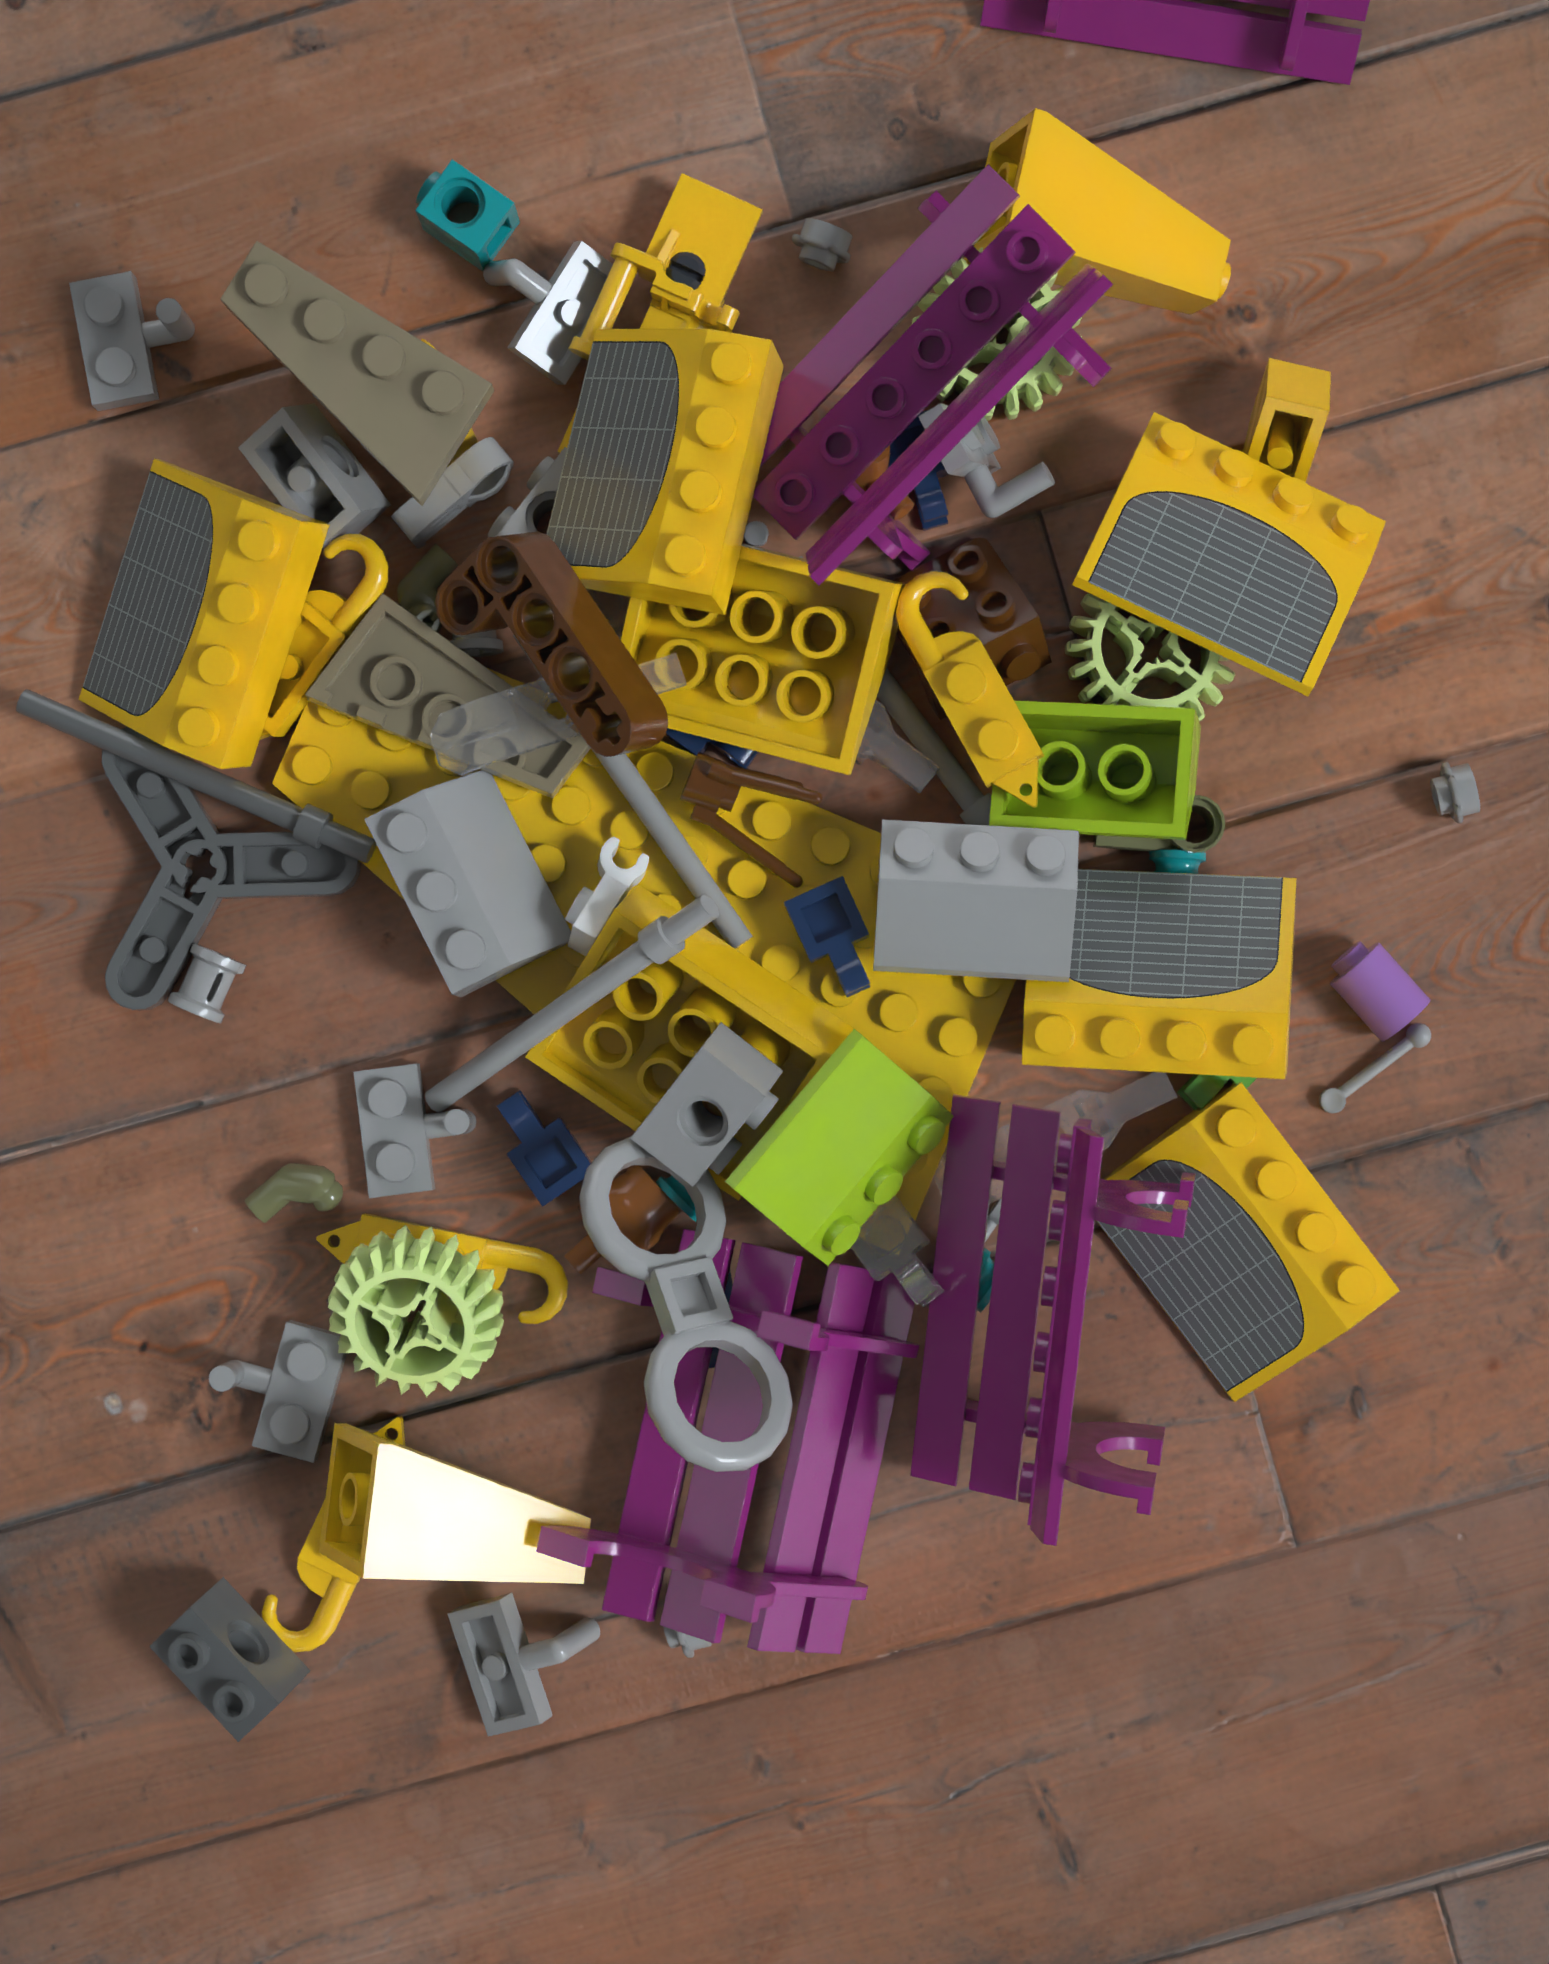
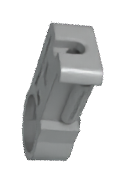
M493 437L485 438L466 450L445 469L423 506L412 497L396 510L391 518L409 540L420 549L426 545L425 542L466 507L470 508L477 501L485 500L498 493L508 481L514 461Z

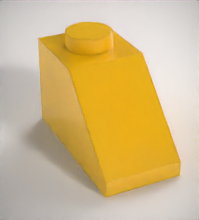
M1269 358L1251 413L1243 452L1259 462L1306 482L1330 411L1331 372Z

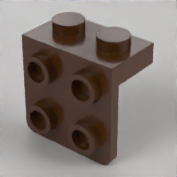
M981 537L971 539L893 580L907 584L917 575L930 571L946 572L959 579L968 591V597L965 600L957 599L954 594L946 589L934 588L922 596L919 603V611L934 638L948 632L957 631L974 634L982 642L1006 686L1015 681L1028 678L1036 670L1052 662L1039 615L987 539ZM898 626L896 634L917 666L929 704L938 718L942 720L947 715Z

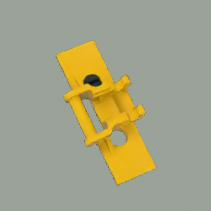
M682 173L646 253L622 243H615L610 254L615 261L581 337L574 336L568 349L581 358L589 360L596 329H612L637 271L640 278L651 282L653 285L650 290L652 301L640 329H713L731 333L740 313L737 309L724 304V297L763 213V209ZM576 410L557 451L559 454L564 447H568Z

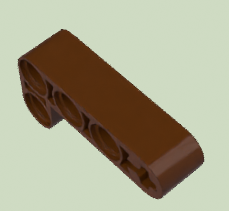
M538 531L489 537L454 570L438 589L435 600L436 613L441 624L449 632L455 635H468L504 629L509 626L586 743L595 753L604 757H612L651 748L660 743L666 735L668 716L662 700L556 543L548 535Z

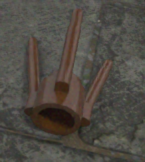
M698 752L680 798L682 801L695 805L690 819L711 827L772 873L778 875L793 887H800L803 883L800 875L716 813L719 808L731 812L741 786L812 804L821 803L823 798L821 793L804 788L801 782L737 767Z

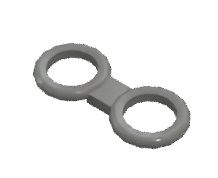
M628 1137L605 1147L588 1166L579 1199L583 1226L598 1253L621 1273L645 1282L664 1335L650 1354L644 1379L648 1414L663 1441L687 1462L714 1472L747 1470L769 1458L788 1432L793 1407L788 1375L774 1350L766 1342L757 1337L751 1329L730 1321L733 1319L712 1260L721 1248L726 1226V1216L722 1193L709 1170L707 1169L692 1187L630 1139L631 1137ZM632 1165L653 1166L670 1173L686 1188L694 1203L697 1218L694 1239L687 1249L676 1254H654L637 1247L621 1233L612 1217L609 1201L612 1181L619 1171ZM697 1347H717L734 1354L750 1368L760 1386L763 1408L760 1423L749 1438L738 1442H721L703 1435L687 1421L677 1403L674 1386L678 1363L687 1352Z

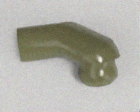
M434 544L399 582L397 587L398 604L437 633L442 627L436 613L435 600L437 588L457 568L458 564L443 549Z
M289 1163L280 1168L244 1200L254 1215L263 1223H266L291 1201L313 1203L318 1211L332 1210L340 1203L343 1197V1187L335 1180V1174L324 1166Z

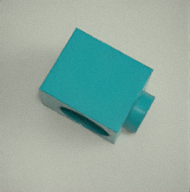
M453 159L442 174L435 171L426 179L416 198V203L419 206L415 211L423 230L482 272L485 266L494 260L520 223L513 201ZM469 202L479 207L478 213L469 222L458 224L447 219L450 210L459 203Z

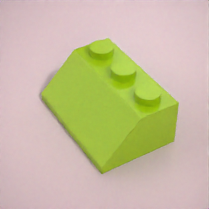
M1014 701L1044 754V757L1039 759L1038 805L1036 808H1033L997 786L992 785L989 826L1079 831V834L1186 840L1196 791L1201 725L1195 708ZM1024 785L1020 790L1021 795H1030L1032 787Z
M853 1029L725 1182L803 1248L829 1266L837 1255L845 1253L853 1246L859 1237L861 1226L877 1207L887 1203L896 1195L902 1185L904 1175L920 1156L929 1153L939 1144L945 1133V1127L954 1116L913 1078L863 1035Z

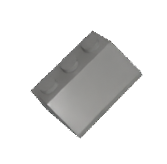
M481 770L423 789L364 819L452 995L463 997L568 944L571 930L492 774Z
M882 819L873 971L1069 982L1078 886L1079 831Z

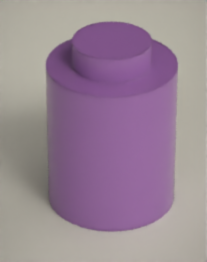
M1359 941L1331 965L1338 975L1331 981L1330 985L1381 1042L1389 1039L1404 1028L1431 1000L1379 942L1367 949Z

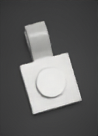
M614 836L605 842L600 852L598 871L602 879L594 892L585 886L582 888L565 918L566 921L573 924L568 947L584 956L588 954L614 909L625 899L632 887L641 882L649 863V856L642 853L633 867L623 869L616 866L612 858L616 854L620 840Z

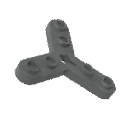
M129 727L121 729L144 740H147L151 743H154L158 746H161L165 749H168L154 742L153 740L143 736L142 734L134 731ZM102 749L101 763L106 776L161 865L158 875L109 961L105 973L106 988L111 998L122 1007L138 1011L151 1010L161 1005L167 999L192 955L189 952L192 944L199 943L222 899L334 896L343 894L353 887L360 876L361 861L323 844L319 849L313 848L293 839V832L220 834L193 788ZM206 850L211 851L213 854L210 857L209 863L217 868L215 876L212 880L201 877L190 890L193 893L192 896L186 898L185 891L191 882L190 879L193 871L185 865L190 855L202 857Z

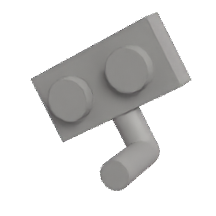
M583 241L573 242L549 282L518 259L489 262L484 268L483 276L490 286L511 285L535 303L507 348L557 385H565L581 360L580 356L574 354L568 348L574 336L581 337L613 264Z
M131 271L69 283L92 406L97 411L159 400L150 348L189 340L194 335L195 325L188 314L175 299L165 298L156 306V315L159 320L145 322L137 278Z
M940 403L918 416L925 430L948 405ZM983 417L941 462L948 474L965 478L982 513L989 518H996L1055 484V481L1046 464L1040 462L998 487L992 473L1001 469L993 453L1000 449V444L992 427Z
M420 1064L353 1072L369 1198L435 1190L429 1139L469 1134L475 1129L477 1123L474 1113L467 1109H453L451 1111L426 1114Z
M289 1320L285 1324L273 1370L240 1360H230L212 1369L209 1374V1383L216 1391L224 1392L236 1386L266 1395L252 1442L253 1447L311 1463L317 1461L347 1353H338V1340L341 1334Z
M512 1592L461 1605L447 1613L488 1737L540 1725L552 1717L553 1714L538 1669L563 1663L600 1637L598 1623L594 1619L586 1617L553 1638L529 1644Z

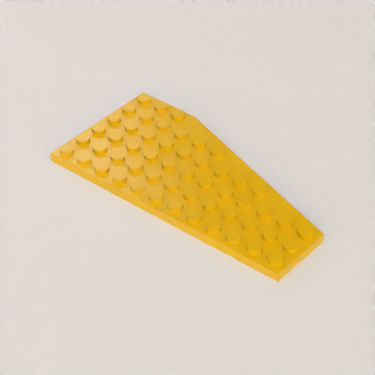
M489 669L582 736L558 701L551 703L543 691ZM309 702L304 707L272 784L297 806L302 808L307 804L316 806L332 813L334 822L373 838L364 820L365 818L423 789L481 770ZM663 741L651 748L626 753L753 937L736 948V950L853 1027L951 1113L953 1095L968 1096L1016 979L873 971L881 833L808 802L793 800L741 786L731 812L719 808L716 814L800 875L803 883L800 887L796 888L772 873L711 827L690 819L695 805L682 801L680 798L696 755ZM592 749L588 751L553 799L493 775L564 918H566L569 909L582 888L585 886L594 892L602 879L598 871L600 852L605 842L613 836L620 840L616 854L612 858L616 866L628 869L636 864L637 859L642 853L649 856V863L643 879L636 886L632 887L627 896L638 885H641L678 911L695 900L693 894ZM376 845L370 861L362 863L403 898ZM841 876L844 877L869 932V938L855 943L853 946L870 981V988L848 998L837 978L829 956L810 963L784 906L785 901ZM566 921L570 930H572L573 924ZM712 922L703 927L725 942ZM566 944L496 981L528 1010L536 1014L565 992L586 956L573 950ZM950 1122L945 1127V1133L939 1144L929 1153L921 1155L904 1175L902 1185L896 1195L887 1203L879 1205L861 1226L859 1239L901 1256L947 1146Z

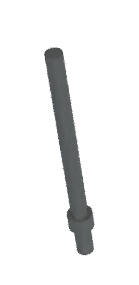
M25 689L19 697L16 706L18 713L293 831V839L319 849L323 844L364 863L370 861L377 844L373 838L334 822L333 814L311 804H307L304 808L299 807L29 689Z

